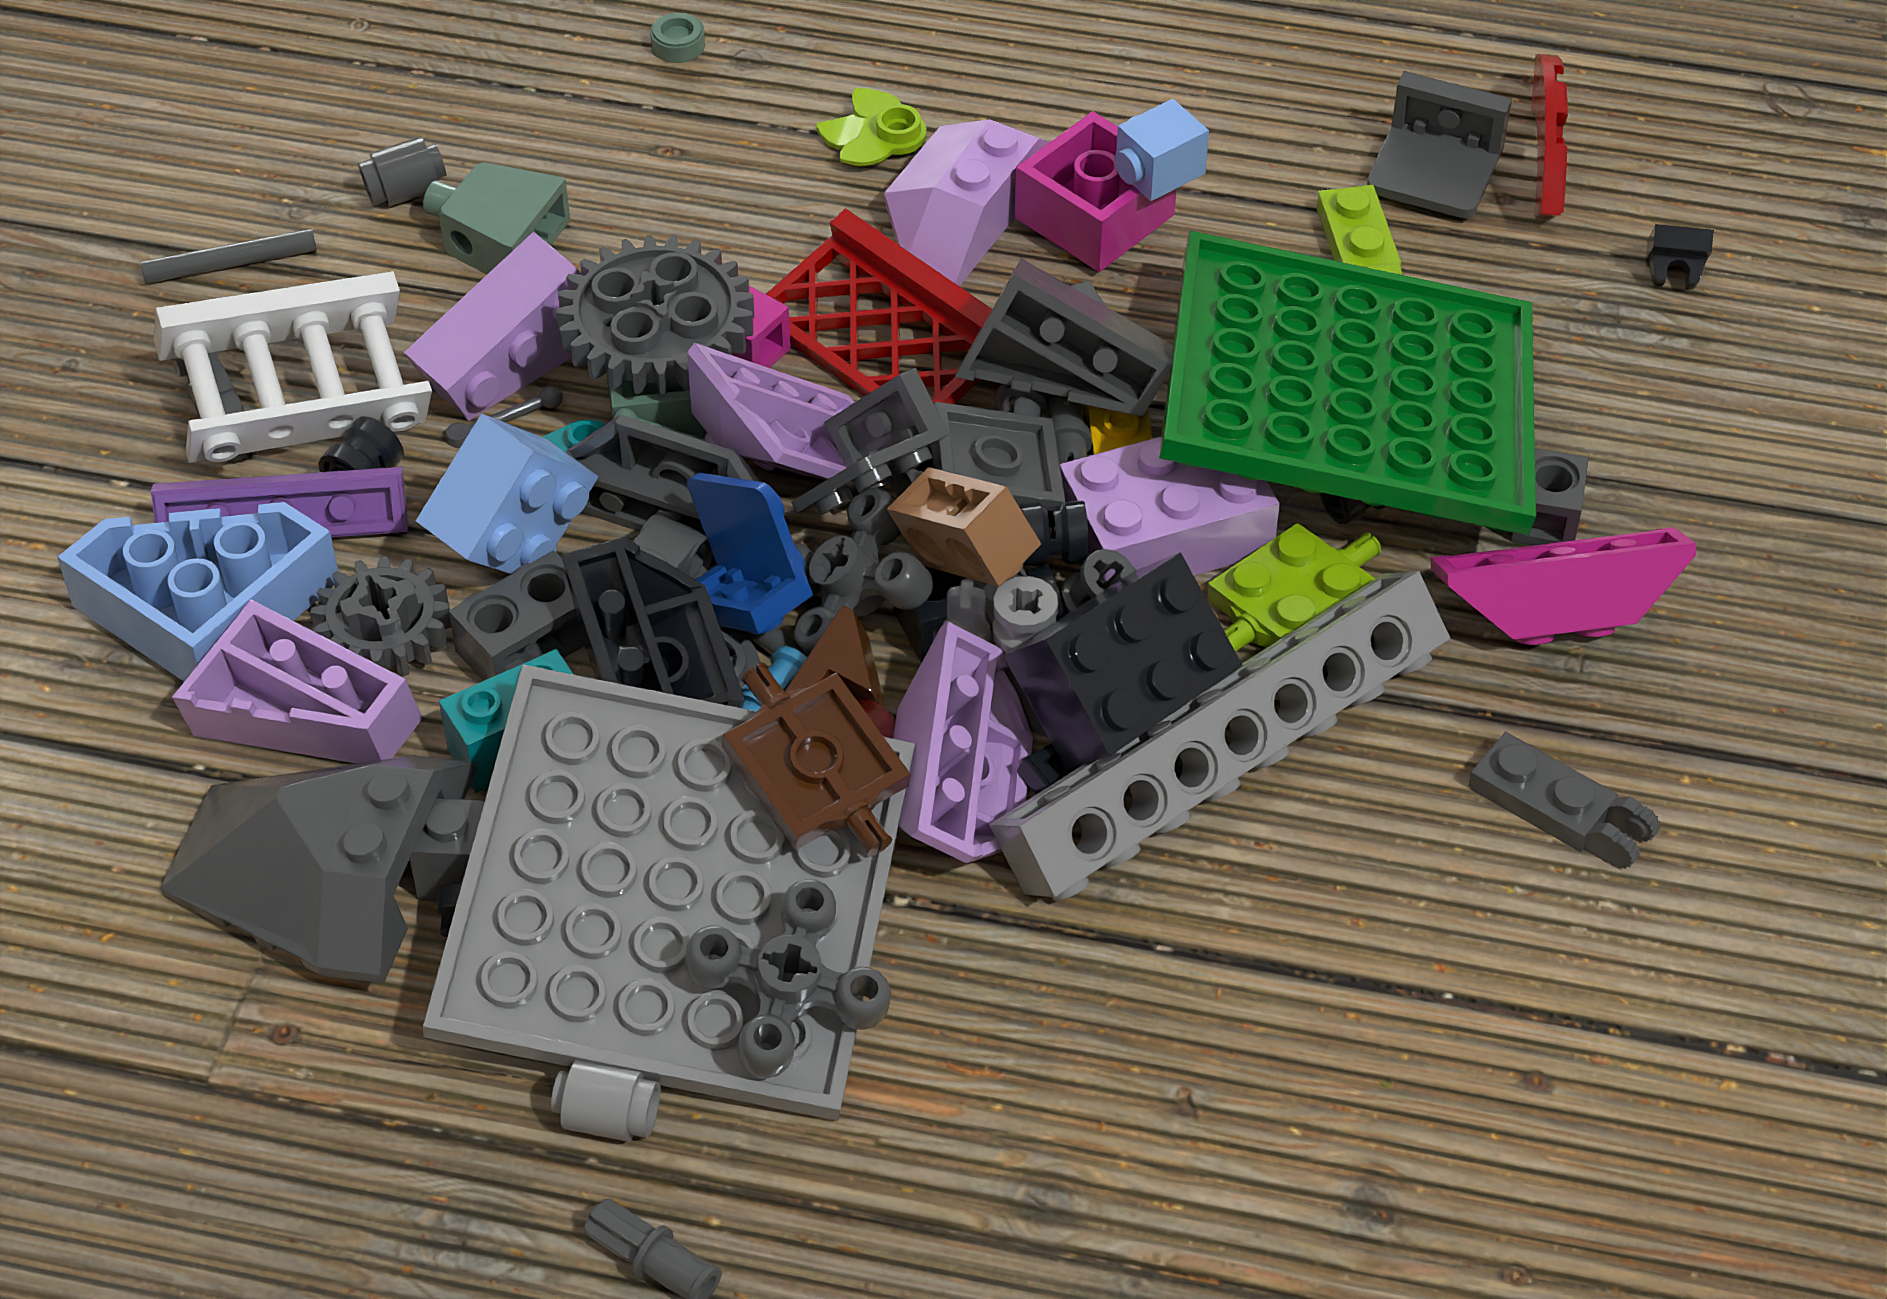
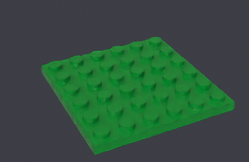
M1190 230L1184 253L1172 349V367L1169 373L1159 458L1174 461L1186 467L1208 468L1236 474L1248 480H1265L1298 487L1310 493H1327L1361 500L1372 506L1385 505L1422 513L1430 518H1447L1484 526L1492 531H1509L1529 536L1536 517L1532 302Z

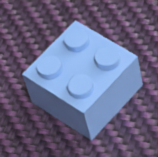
M481 413L416 519V522L465 559L513 574L520 566L532 563L552 550L556 552V545L572 519L580 514L586 506L589 492L599 476L548 439Z

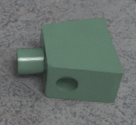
M486 162L476 164L458 187L437 180L433 181L427 188L423 201L424 211L440 219L445 251L450 256L486 275L533 231L551 246L570 222L565 178Z

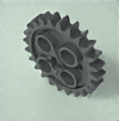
M646 235L643 247L635 248L629 240L623 239L621 244L622 252L618 254L605 247L599 249V264L591 260H581L582 275L568 274L566 276L567 290L558 292L559 308L556 309L558 332L561 334L563 350L571 351L573 365L578 367L587 364L589 378L592 380L609 373V383L612 389L619 387L625 380L633 381L634 394H640L647 383H655L659 393L666 394L669 381L675 380L685 390H689L687 352L694 343L732 355V352L745 353V337L753 336L754 298L753 294L749 293L748 277L738 276V263L736 261L722 264L721 250L718 248L702 255L699 240L693 241L683 249L678 248V240L675 235H672L667 240L665 246H657L652 235Z

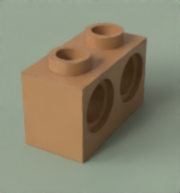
M930 467L887 508V511L917 559L924 566L1000 587L1005 581L1014 577L1022 569L1024 561L1041 545L1007 486Z

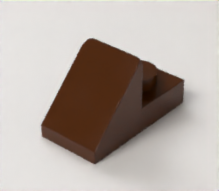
M842 605L785 692L808 688L837 673L857 701L885 714V703L869 636L854 611Z

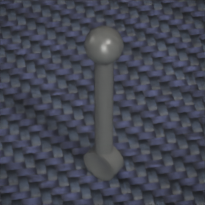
M546 386L541 390L539 396L489 417L507 422L543 406L549 409L556 408L561 404L563 395L556 386ZM461 422L451 424L446 429L448 444L454 448H460L476 422L469 425Z

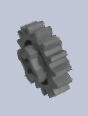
M381 556L377 568L368 569L367 565L359 560L355 562L356 573L349 577L339 571L332 574L335 589H318L319 606L311 608L314 632L385 669L396 667L402 676L409 675L408 662L416 659L420 663L428 665L432 662L429 646L445 648L447 644L445 629L451 628L446 587L444 584L435 583L434 572L430 568L415 574L413 560L407 558L398 568L390 567L387 556Z

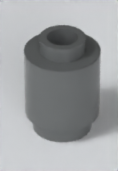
M421 136L369 153V160L358 163L364 186L373 206L387 202L388 207L421 197L425 195L427 188L433 181H438V178L447 176L437 145L426 146Z

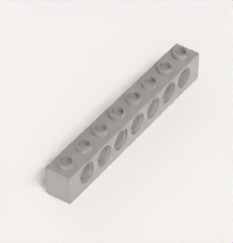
M1410 571L1382 574L1242 663L1243 666L1113 755L1080 766L989 824L1023 893L1026 895L1052 897L1055 901L1063 900L1079 893L1088 886L1089 880L1087 876L1104 865L1111 867L1131 859L1141 849L1138 843L1154 832L1157 834L1165 833L1183 825L1191 817L1189 809L1201 801H1212L1230 794L1241 784L1238 777L1253 767L1256 769L1264 768L1282 760L1290 752L1287 745L1299 737L1313 736L1331 728L1338 721L1335 714L1348 705H1360L1381 695L1385 691L1383 682L1396 674H1408L1427 665L1432 660L1430 652L1451 638L1420 572ZM1372 633H1373L1374 639H1375L1374 650H1372V647H1371V635H1372ZM1324 663H1326L1328 669L1326 683L1323 678ZM1276 693H1278L1280 699V709L1278 714L1276 713L1274 708V699ZM1227 724H1229L1232 732L1229 746H1227L1225 741ZM1178 755L1182 760V773L1179 780L1174 769ZM1129 787L1132 792L1133 801L1131 809L1127 813L1123 800L1125 791ZM1078 819L1082 828V836L1079 844L1075 846L1072 840V828Z

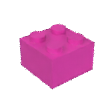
M1092 111L1016 167L1015 218L1096 271L1101 272L1175 215L1177 188L1150 201L1132 184H1127L1115 169L1114 158L1117 149L1118 126Z

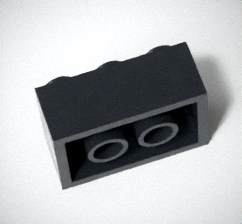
M1181 552L1135 570L1003 655L1066 770L1113 755L1243 666Z

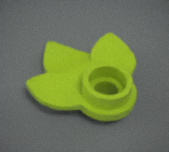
M856 87L853 89V115L817 123V132L821 139L828 146L841 150L840 162L855 166L873 165L882 162L892 154L905 155L914 152L925 143L927 137L925 122L921 119L919 112L915 108L901 104L900 100L892 94L869 88Z

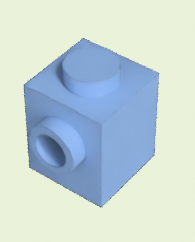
M1171 99L1118 125L1117 149L1114 158L1115 169L1127 184H1132L1146 198L1153 201L1206 173L1209 130L1178 102Z

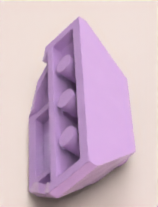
M990 119L940 126L884 193L885 205L897 243L960 286L1015 218L1016 167L1047 145L1049 141Z
M697 343L691 346L687 352L691 412L707 431L705 435L706 442L734 450L741 457L752 460L755 464L768 471H773L776 467L799 475L828 480L847 468L824 422L855 403L849 395Z
M947 621L937 633L897 709L893 739L915 743L909 771L911 773L909 787L905 790L898 826L911 837L956 859L969 863L1003 852L989 824L1026 802L1028 784L1017 772V769L1023 759L1031 755L1033 736L1018 694L1003 671L1008 666L1002 649Z

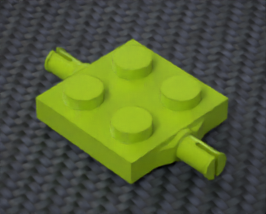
M1296 523L1208 583V601L1230 617L1233 624L1226 628L1224 632L1235 652L1249 643H1256L1267 648L1376 579L1360 568V566L1380 555L1381 546L1375 536L1371 538V533L1365 532L1360 538L1344 549H1336L1299 523Z

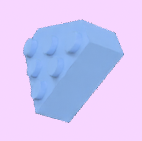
M285 502L259 504L258 513L223 517L220 508L169 513V522L133 525L131 517L104 519L57 557L71 604L74 608L182 681L188 678L251 599L294 621L318 600L317 591L319 588H332L334 586L332 574L338 571L330 531Z

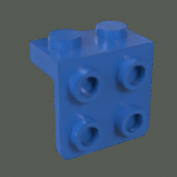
M697 473L688 479L687 487L717 565L696 580L706 586L719 626L748 631L750 634L769 632L783 622L784 615L813 596L804 572V559L794 545L784 518V505L778 494L764 482Z

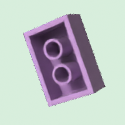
M1161 437L1060 464L1065 501L1083 500L1085 502L1088 522V556L1096 550L1109 549L1117 551L1125 556L1137 570L1181 552L1192 574L1198 575L1237 564L1276 538L1280 504L1267 481L1248 480L1236 474L1203 467H1186L1174 461L1160 459ZM1110 569L1102 578L1107 581L1115 573V570Z

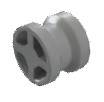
M1023 576L1007 580L997 588L993 598L995 616L993 621V637L996 645L1007 654L1056 622L1058 598L1057 593L1050 584L1039 578Z

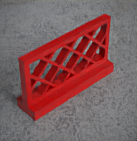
M845 208L829 222L832 236L766 293V295L782 304L789 300L809 299V315L789 317L790 343L863 396L868 395L900 374V356L933 353L934 371L918 372L925 387H934L933 403L955 404L981 379L974 378V381L957 378L955 375L958 369L942 370L941 352L968 351L992 308ZM834 259L850 269V279L818 282V273ZM883 292L891 297V308L859 311L858 294ZM850 295V312L818 314V298ZM925 321L933 327V337L900 340V323ZM891 324V341L859 344V327ZM850 328V345L825 347L818 342V330ZM892 357V374L866 376L859 371V360Z

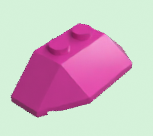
M1675 527L1566 542L1453 556L1430 557L1431 570L1446 585L1513 640L1516 639L1517 642L1522 644L1537 645L1553 641L1554 634L1577 632L1582 636L1600 637L1614 633L1616 626L1637 624L1696 556V543Z

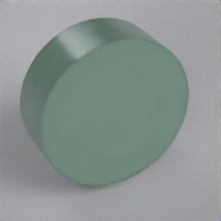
M670 13L657 19L651 26L652 51L663 61L671 63L688 62L700 56L705 49L704 26L698 18L690 14Z

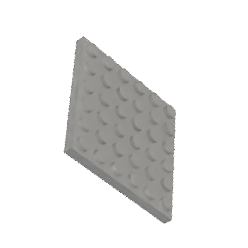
M522 664L424 1020V1038L571 1067L574 1061L578 1060L641 1071L643 1079L660 1082L662 1086L838 1121L857 1029L845 1025L838 1018L835 1011L827 1007L814 1006L804 1016L794 1019L791 1028L795 1037L794 1057L789 1067L779 1076L769 1079L758 1078L750 1074L742 1066L738 1056L740 1033L745 1024L756 1017L760 1010L754 992L740 983L730 982L726 986L716 989L704 988L696 984L688 975L685 966L686 946L695 932L703 927L714 925L730 930L737 937L740 944L752 949H762L767 942L774 937L781 936L784 932L780 915L782 898L787 889L797 881L815 879L826 884L832 890L836 900L834 924L830 931L819 939L816 944L821 963L826 968L841 973H846L850 969L860 966L870 967L906 788L878 803L871 811L886 833L892 837L891 844L882 852L878 848L877 855L868 856L866 850L848 826L830 830L795 850L722 748L723 734L751 719L757 711ZM884 737L908 771H910L915 743ZM809 908L801 909L805 912H816ZM712 954L705 956L713 960L721 958L720 956ZM784 973L781 981L791 982L794 975ZM855 996L856 999L863 1001L864 996ZM768 1043L757 1045L764 1050L775 1049L773 1045Z

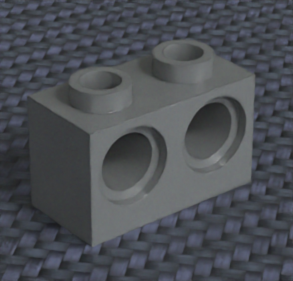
M554 550L532 563L520 566L513 574L480 593L468 596L459 605L449 610L455 651L483 681L555 649L558 650L562 658H565L584 647L563 561Z

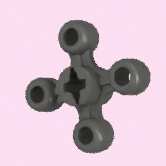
M869 488L859 492L850 502L847 517L849 524L853 528L851 537L844 535L833 537L825 541L815 553L805 545L794 543L805 562L804 572L813 594L810 598L814 597L818 592H822L820 607L812 608L805 612L796 623L794 630L795 641L807 656H809L842 605L852 609L857 617L874 612L883 604L885 599L896 608L914 610L925 603L932 593L933 580L930 572L912 554L903 551L893 552L881 561L878 560L879 547L893 542L901 533L887 511V508L895 500L881 489Z
M800 880L787 889L782 898L780 915L784 932L781 936L774 937L767 942L762 949L748 948L740 944L737 937L730 930L714 925L699 929L691 936L686 946L685 966L688 975L696 984L704 988L716 989L724 987L730 982L740 983L754 992L760 1010L756 1017L745 1024L740 1033L738 1056L742 1066L750 1074L758 1078L769 1079L779 1076L789 1067L793 1060L795 1037L791 1028L794 1019L804 1016L812 1007H827L835 1011L838 1018L845 1025L858 1030L875 1027L884 1019L889 1010L891 989L887 979L879 971L871 967L860 966L850 969L846 973L830 970L821 963L816 944L819 939L830 931L834 924L836 900L832 890L818 880ZM809 908L816 912H805L801 909ZM712 954L720 956L721 958L713 960L705 956ZM784 973L794 975L791 982L781 981ZM855 996H866L870 1000L860 1001L856 999ZM768 1043L773 1045L775 1049L764 1050L757 1045Z

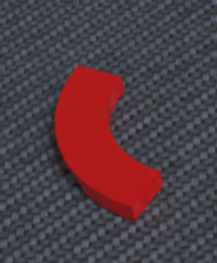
M1551 54L1535 55L1531 104L1537 125V183L1534 216L1557 217L1564 213L1568 146L1565 145V139L1563 138V126L1566 125L1568 117L1567 84L1557 81V74H1564V65L1558 55Z

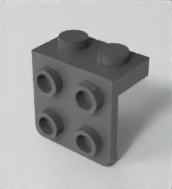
M1403 71L1397 84L1392 126L1369 173L1367 185H1374L1378 196L1460 218L1473 217L1504 149L1512 98Z
M916 368L899 374L824 422L847 468L791 503L796 513L816 506L820 515H824L851 501L854 498L851 490L857 488L858 492H862L869 488L882 489L894 481L890 470L896 467L899 475L933 458L928 448L950 434Z

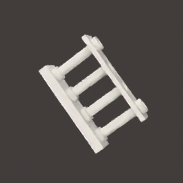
M394 271L156 308L154 344L159 361L174 358L184 360L201 418L188 421L186 442L188 463L202 460L223 462L243 453L342 437L346 429L361 416L372 417L381 421L394 432L404 431L418 423L426 422L432 393L429 381L403 384L385 325L393 324L395 321L400 293ZM350 330L362 332L380 389L345 395L327 334ZM299 339L304 342L321 399L285 404L268 343ZM239 348L244 350L261 409L225 415L208 353Z

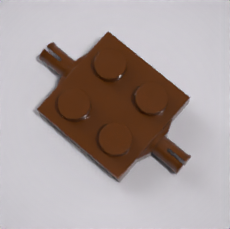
M765 663L757 664L756 671L751 667L743 675L742 681L758 700L761 708L751 719L723 734L722 748L793 848L797 850L830 830L848 826L866 850L868 856L877 855L878 848L880 852L884 851L891 844L892 837L886 833L871 811L878 803L909 787L911 773L837 673L808 688L784 692Z

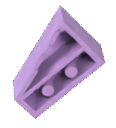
M533 231L404 353L423 380L429 381L431 388L469 421L572 358L571 351H564L562 348L561 334L558 332L556 309L559 308L558 292L567 290L566 276L568 274L581 275L577 267Z
M252 599L172 696L193 736L351 763H364L393 758L423 719L406 679Z

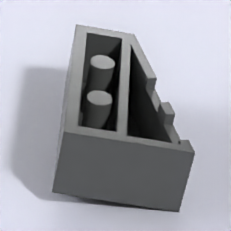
M1021 258L966 353L955 377L974 381V378L1011 385V389L1028 393L1031 390L1054 394L1068 397L1067 401L1143 417L1171 371L1173 345Z

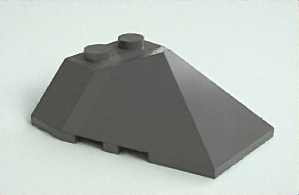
M412 755L211 785L160 890L164 897L224 927L232 924L252 934L258 944L272 951L278 947L300 958L306 968L320 975L384 984L408 930L393 895L436 798L464 800L477 772L474 762Z

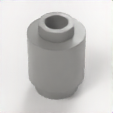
M575 1060L569 1072L561 1070L557 1075L552 1092L551 1110L553 1113L561 1114V1126L566 1130L628 1142L633 1139L634 1135L649 1138L656 1122L660 1104V1082L643 1079L641 1071Z

